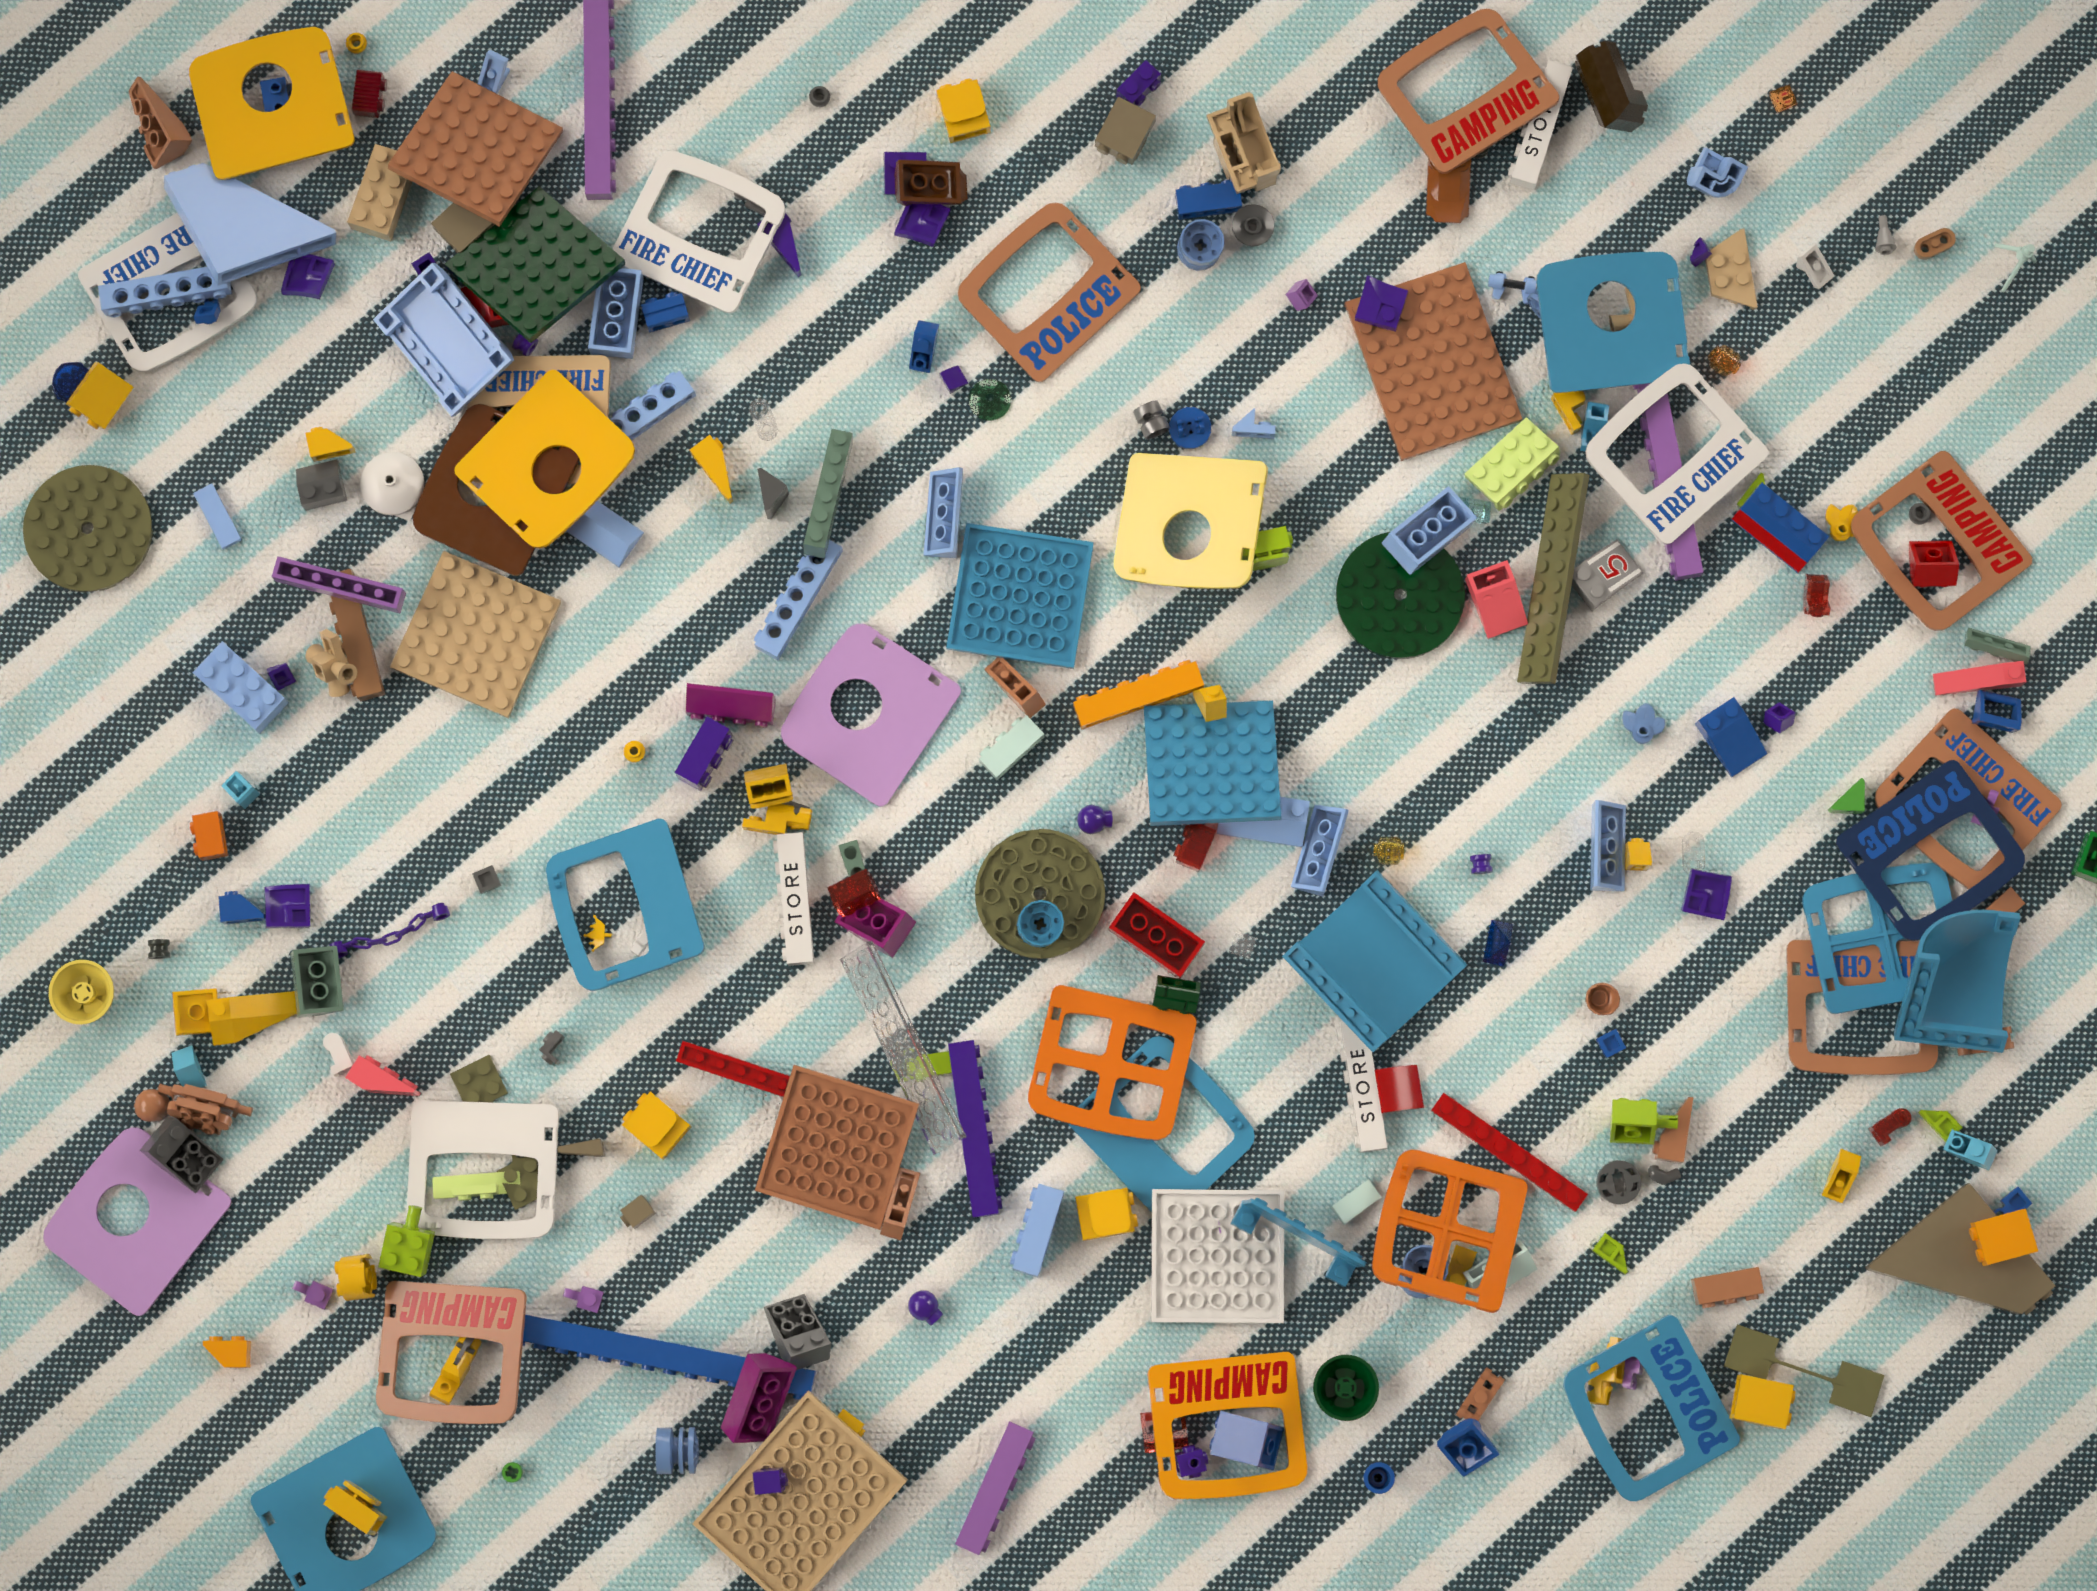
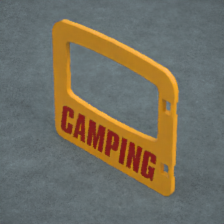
M1278 1352L1159 1364L1149 1368L1147 1376L1159 1484L1165 1495L1172 1499L1234 1497L1294 1487L1304 1481L1307 1475V1460L1295 1358L1291 1353ZM1162 1388L1163 1401L1156 1402L1155 1389ZM1266 1407L1279 1408L1282 1411L1288 1456V1466L1286 1469L1232 1479L1195 1481L1178 1478L1172 1434V1421L1175 1418L1203 1412L1238 1408ZM1170 1457L1171 1470L1164 1471L1163 1458Z

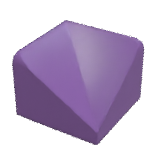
M1307 279L1296 282L1285 294L1297 311L1308 308L1318 296Z

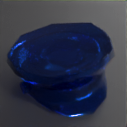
M80 362L62 363L55 370L52 378L53 392L57 399L67 402L89 369Z

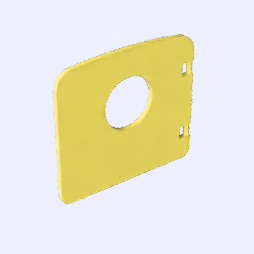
M1135 453L1132 455L1129 461L1114 555V569L1116 573L1125 580L1161 586L1199 589H1230L1244 586L1250 580L1253 571L1254 553L1264 500V488L1268 474L1267 465L1261 461L1146 453ZM1254 484H1260L1258 496L1252 495ZM1188 511L1198 512L1204 515L1210 524L1211 538L1207 548L1199 556L1190 560H1179L1172 557L1164 544V533L1167 525L1180 513ZM1244 549H1250L1248 561L1242 560Z

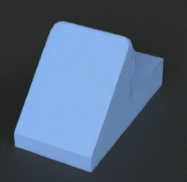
M489 50L486 53L477 84L498 94L510 72V69L506 67L509 59Z
M1254 408L1232 428V436L1274 439L1276 426L1271 425L1269 422L1254 424Z

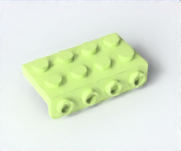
M1526 417L1464 475L1500 511L1510 506L1518 494L1524 493L1533 480H1538L1543 475L1544 470L1550 465L1553 466L1560 458L1559 446Z

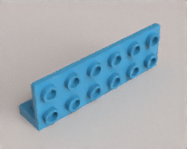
M1260 1198L1242 1200L1230 1223L1247 1234H1252L1260 1216L1323 1250L1334 1257L1325 1277L1342 1287H1346L1355 1267H1365L1367 1263L1362 1260V1255L1354 1251H1350V1253L1345 1251L1341 1243L1334 1240L1329 1242L1324 1239L1325 1235L1314 1229L1312 1231L1306 1229V1224L1297 1219L1293 1221L1286 1217L1287 1214L1277 1208L1274 1210L1267 1207L1268 1203Z

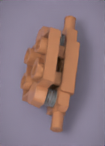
M160 1083L158 1087V1093L172 1097L173 1101H170L167 1107L168 1115L177 1118L188 1129L202 1130V1132L209 1135H220L222 1130H228L232 1124L231 1117L236 1118L238 1113L251 1117L253 1107L241 1105L237 1100L230 1099L226 1094L188 1084H185V1086L174 1084L171 1087Z

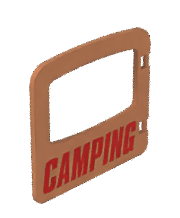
M1480 9L1444 28L1385 68L1378 77L1380 93L1436 170L1442 174H1447L1551 109L1559 102V94L1547 80L1542 70L1506 25L1501 15L1492 9ZM1501 28H1503L1508 35L1504 39H1502L1497 32ZM1481 29H1488L1515 64L1516 70L1476 100L1436 122L1426 124L1399 89L1397 83L1423 62L1455 42ZM1538 77L1545 84L1540 89L1533 81Z
M1946 451L1936 453L1861 509L1851 522L1852 534L1878 572L1927 628L1934 631H1942L1950 627L2032 564L2030 553L1954 458ZM1930 466L1934 472L1925 478L1921 471ZM1910 495H1916L1929 507L1964 550L1981 577L1977 585L1940 611L1936 610L1911 584L1872 530L1873 522ZM1879 504L1883 510L1874 516L1870 510Z
M391 1281L387 1285L385 1292V1313L382 1324L378 1367L379 1377L376 1388V1404L379 1410L390 1416L441 1423L497 1424L505 1423L512 1419L518 1402L527 1301L526 1293L521 1289ZM391 1304H396L395 1318L390 1317ZM439 1335L476 1338L501 1343L503 1346L499 1401L495 1405L458 1406L431 1404L398 1398L395 1395L400 1339L405 1336ZM384 1373H390L389 1386H383Z

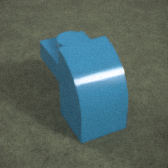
M1588 402L1581 432L1580 451H1586L1588 443L1607 424L1609 405Z

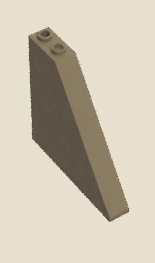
M1970 1183L1964 1184L1865 1267L1868 1271L2017 1315L2023 1313L2027 1315L2036 1308L2035 1303L2040 1299L2044 1301L2053 1294L2051 1290L2055 1287V1284L2029 1254L1983 1266L1982 1262H1978L1975 1250L1978 1249L1976 1241H1972L1969 1233L1970 1223L1997 1215Z

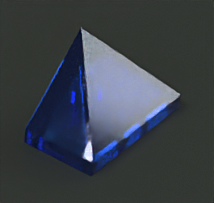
M1491 920L1482 962L1504 967L1511 943L1513 924Z

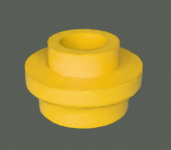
M352 33L346 39V47L351 53L359 54L366 49L367 40L361 33ZM360 41V45L357 47L353 46V43Z
M631 741L624 747V756L630 762H639L645 756V747L638 741ZM632 748L638 749L636 755L630 753Z

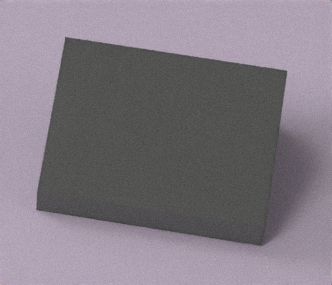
M758 468L767 519H772L788 497V488L782 481L764 469Z

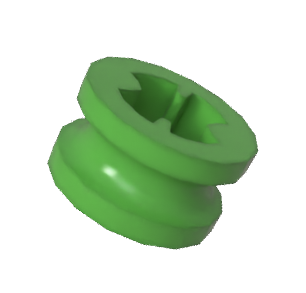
M507 1463L502 1469V1476L507 1482H517L523 1475V1469L518 1463ZM510 1466L513 1469H518V1474H515L517 1477L514 1479L512 1476H507Z

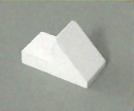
M1813 243L1798 256L1796 267L1806 272L1814 288L1820 289L1834 277L1817 244Z

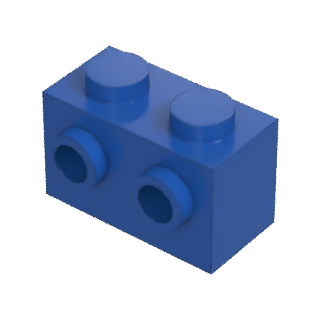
M285 77L260 81L265 112L275 111L289 100L292 92V83H288Z

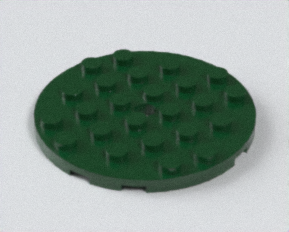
M1386 532L1360 544L1346 559L1336 584L1337 611L1349 635L1358 644H1361L1372 653L1392 659L1415 658L1438 648L1455 630L1464 608V581L1458 565L1445 549L1441 550L1410 575L1383 546L1382 542L1390 533ZM1401 589L1407 596L1404 600H1397L1394 592Z

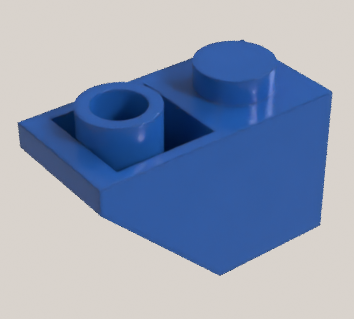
M918 320L914 331L909 369L930 373L939 324Z

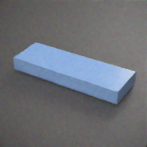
M212 483L193 493L223 550L242 540Z

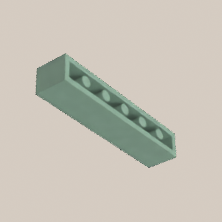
M831 430L803 543L805 555L825 559L853 445V433Z

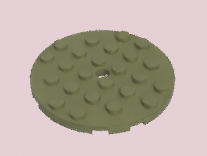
M82 465L65 469L45 481L34 493L28 504L23 522V538L26 551L37 570L52 583L75 592L103 591L112 588L125 578H129L142 564L149 551L153 535L150 507L139 488L126 476L113 469L96 465ZM92 523L93 531L89 534H84L82 526Z
M1025 830L1009 836L996 845L987 855L977 875L975 902L982 925L992 939L1000 946L1022 957L1048 959L1074 950L1092 934L1103 913L1105 885L1098 863L1089 850L1079 841L1055 830ZM1037 888H1043L1046 891V897L1042 900L1056 905L1061 911L1064 920L1063 931L1059 938L1049 946L1041 948L1030 946L1024 942L1017 929V920L1022 909L1029 903L1037 901L1034 897V891ZM1043 919L1034 921V924L1037 925V930H1040L1042 927L1045 928L1046 925L1043 924Z

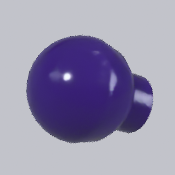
M1092 804L1084 806L1078 813L1077 824L1084 833L1092 835L1099 833L1104 828H1112V811H1104L1101 807Z
M920 1290L910 1297L908 1310L917 1320L926 1321L932 1326L943 1315L938 1309V1300L933 1293L927 1290Z

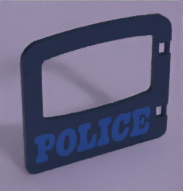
M1955 760L1947 761L1847 829L1836 839L1838 849L1850 863L1855 873L1890 919L1898 933L1910 941L1920 940L1924 932L1939 919L1954 913L1970 911L2015 877L2025 864V855L2021 847L1960 763ZM1967 813L1974 814L2003 854V863L1983 880L1947 905L1919 920H1912L1882 879V871L1904 852L1939 828ZM1855 852H1857L1861 859L1864 861L1859 866L1850 856ZM1894 907H1897L1903 916L1899 921L1896 920L1890 911Z

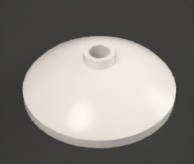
M388 452L373 458L364 468L360 479V489L365 502L376 512L390 516L406 513L415 507L425 486L424 475L419 465L411 457L398 452ZM389 477L394 478L392 483L386 482Z

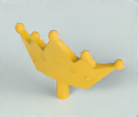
M593 915L595 924L590 925L594 930L583 935L593 940L589 942L590 945H594V949L591 950L592 952L604 945V937L612 936V933H605V925L596 918V915Z

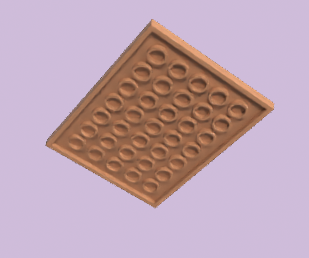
M1465 262L1395 285L1396 287L1408 290L1396 332L1355 321L1361 297L1345 302L1348 316L1401 461L1522 421L1521 413Z

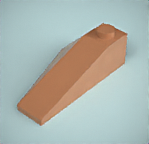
M137 77L129 89V95L134 113L139 115L141 126L139 127V132L144 134L145 153L152 167L158 169L184 155L192 142V138L185 125L141 77Z

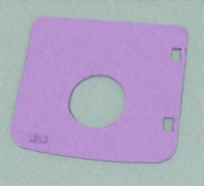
M855 624L846 630L811 676L781 728V737L788 748L876 806L883 807L889 802L960 696L961 688L957 683L892 640H889L866 624ZM876 637L886 643L883 650L873 644ZM931 674L942 680L939 686L928 680ZM858 679L872 684L878 690L882 699L880 716L871 726L865 729L852 730L845 728L836 721L831 712L830 703L834 691L842 683L849 680Z
M129 1128L119 1134L76 1183L46 1226L43 1239L45 1245L54 1254L132 1314L142 1316L150 1309L231 1206V1198L208 1179L204 1184L213 1190L209 1196L200 1190L197 1193L191 1191L140 1151L151 1135L139 1128ZM121 1184L133 1185L139 1188L145 1194L149 1203V1215L146 1223L139 1231L128 1236H116L107 1232L100 1224L97 1214L98 1204L103 1194L110 1188Z

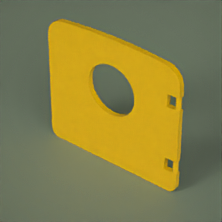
M320 28L294 29L250 39L198 56L190 65L189 77L213 172L220 180H227L341 150L354 144L355 137L331 43L327 34ZM327 52L329 62L323 64L320 53ZM263 64H274L283 68L289 74L292 81V92L289 100L281 108L272 112H261L253 109L246 103L242 92L243 82L247 74L253 68ZM343 114L345 124L338 126L336 115Z
M552 369L546 372L455 466V474L525 542L534 548H544L567 531L608 490L633 460L635 447L631 439L559 371ZM557 446L567 447L578 455L581 462V474L577 483L571 489L561 494H548L541 491L533 479V466L536 459L549 448ZM476 477L483 483L479 489L472 483ZM521 520L528 526L524 532L517 526Z

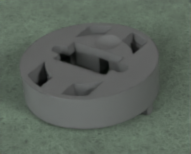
M1615 1160L1606 1163L1599 1170L1596 1177V1187L1601 1197L1607 1202L1626 1204L1638 1195L1641 1188V1177L1638 1170L1632 1164L1626 1161ZM1616 1168L1623 1174L1626 1186L1623 1196H1620V1193H1616L1612 1174L1615 1173L1614 1170ZM1631 1168L1635 1174L1631 1175L1625 1169ZM1606 1174L1604 1182H1600L1601 1176ZM1637 1182L1636 1189L1631 1191L1633 1183ZM1602 1190H1607L1611 1196H1606Z

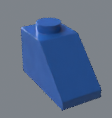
M237 891L225 892V896H218L220 922L224 925L265 921V914L244 896L238 894Z

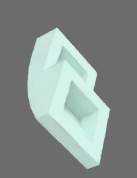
M1368 1179L1334 1204L1331 1209L1343 1225H1345L1380 1199L1381 1196Z

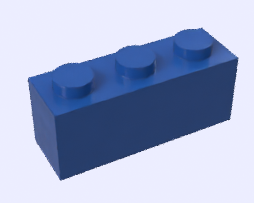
M1224 180L1221 184L1214 185L1211 182L1200 184L1199 187L1184 185L1175 190L1178 220L1235 213L1242 208L1241 194H1236L1231 180Z

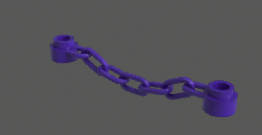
M437 903L432 906V911L417 914L409 922L408 926L400 931H394L384 935L382 938L373 940L366 937H355L352 941L344 944L342 941H336L329 946H337L338 959L348 954L347 949L350 947L369 949L373 945L378 944L389 946L399 942L405 934L417 931L426 922V919L433 917L434 921L444 920L450 916L448 906H445L444 903ZM418 918L423 920L416 928L412 925ZM395 935L398 938L386 943L388 941L387 937ZM357 940L367 941L366 944L368 946L357 945Z

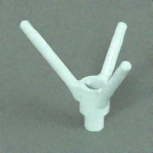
M1995 244L1996 248L2016 251L2018 259L2017 265L2001 290L2002 292L2007 290L2024 262L2029 258L2033 263L2037 262L2033 255L2035 251L2034 245L2029 244L2023 247Z

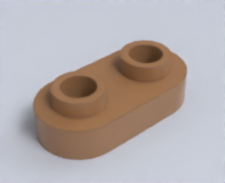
M1941 228L1916 242L1914 253L1922 260H1927L1943 253L1954 245L1956 240L1955 234L1948 228ZM1940 238H1945L1947 243H1941ZM1921 247H1926L1928 252H1923Z

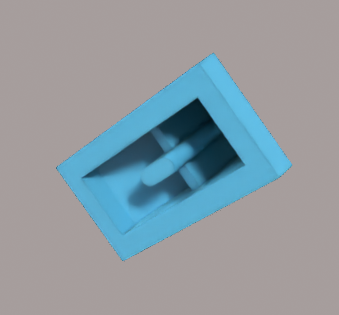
M235 771L221 785L244 809L260 795L238 771Z
M193 1045L171 1053L174 1072L182 1086H185V1084L199 1088L207 1086Z

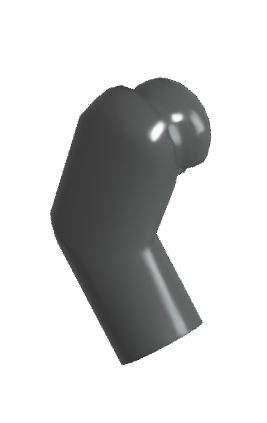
M1652 1165L1648 1169L1651 1180L1661 1185L1681 1178L1678 1168L1665 1172L1659 1169L1657 1165Z

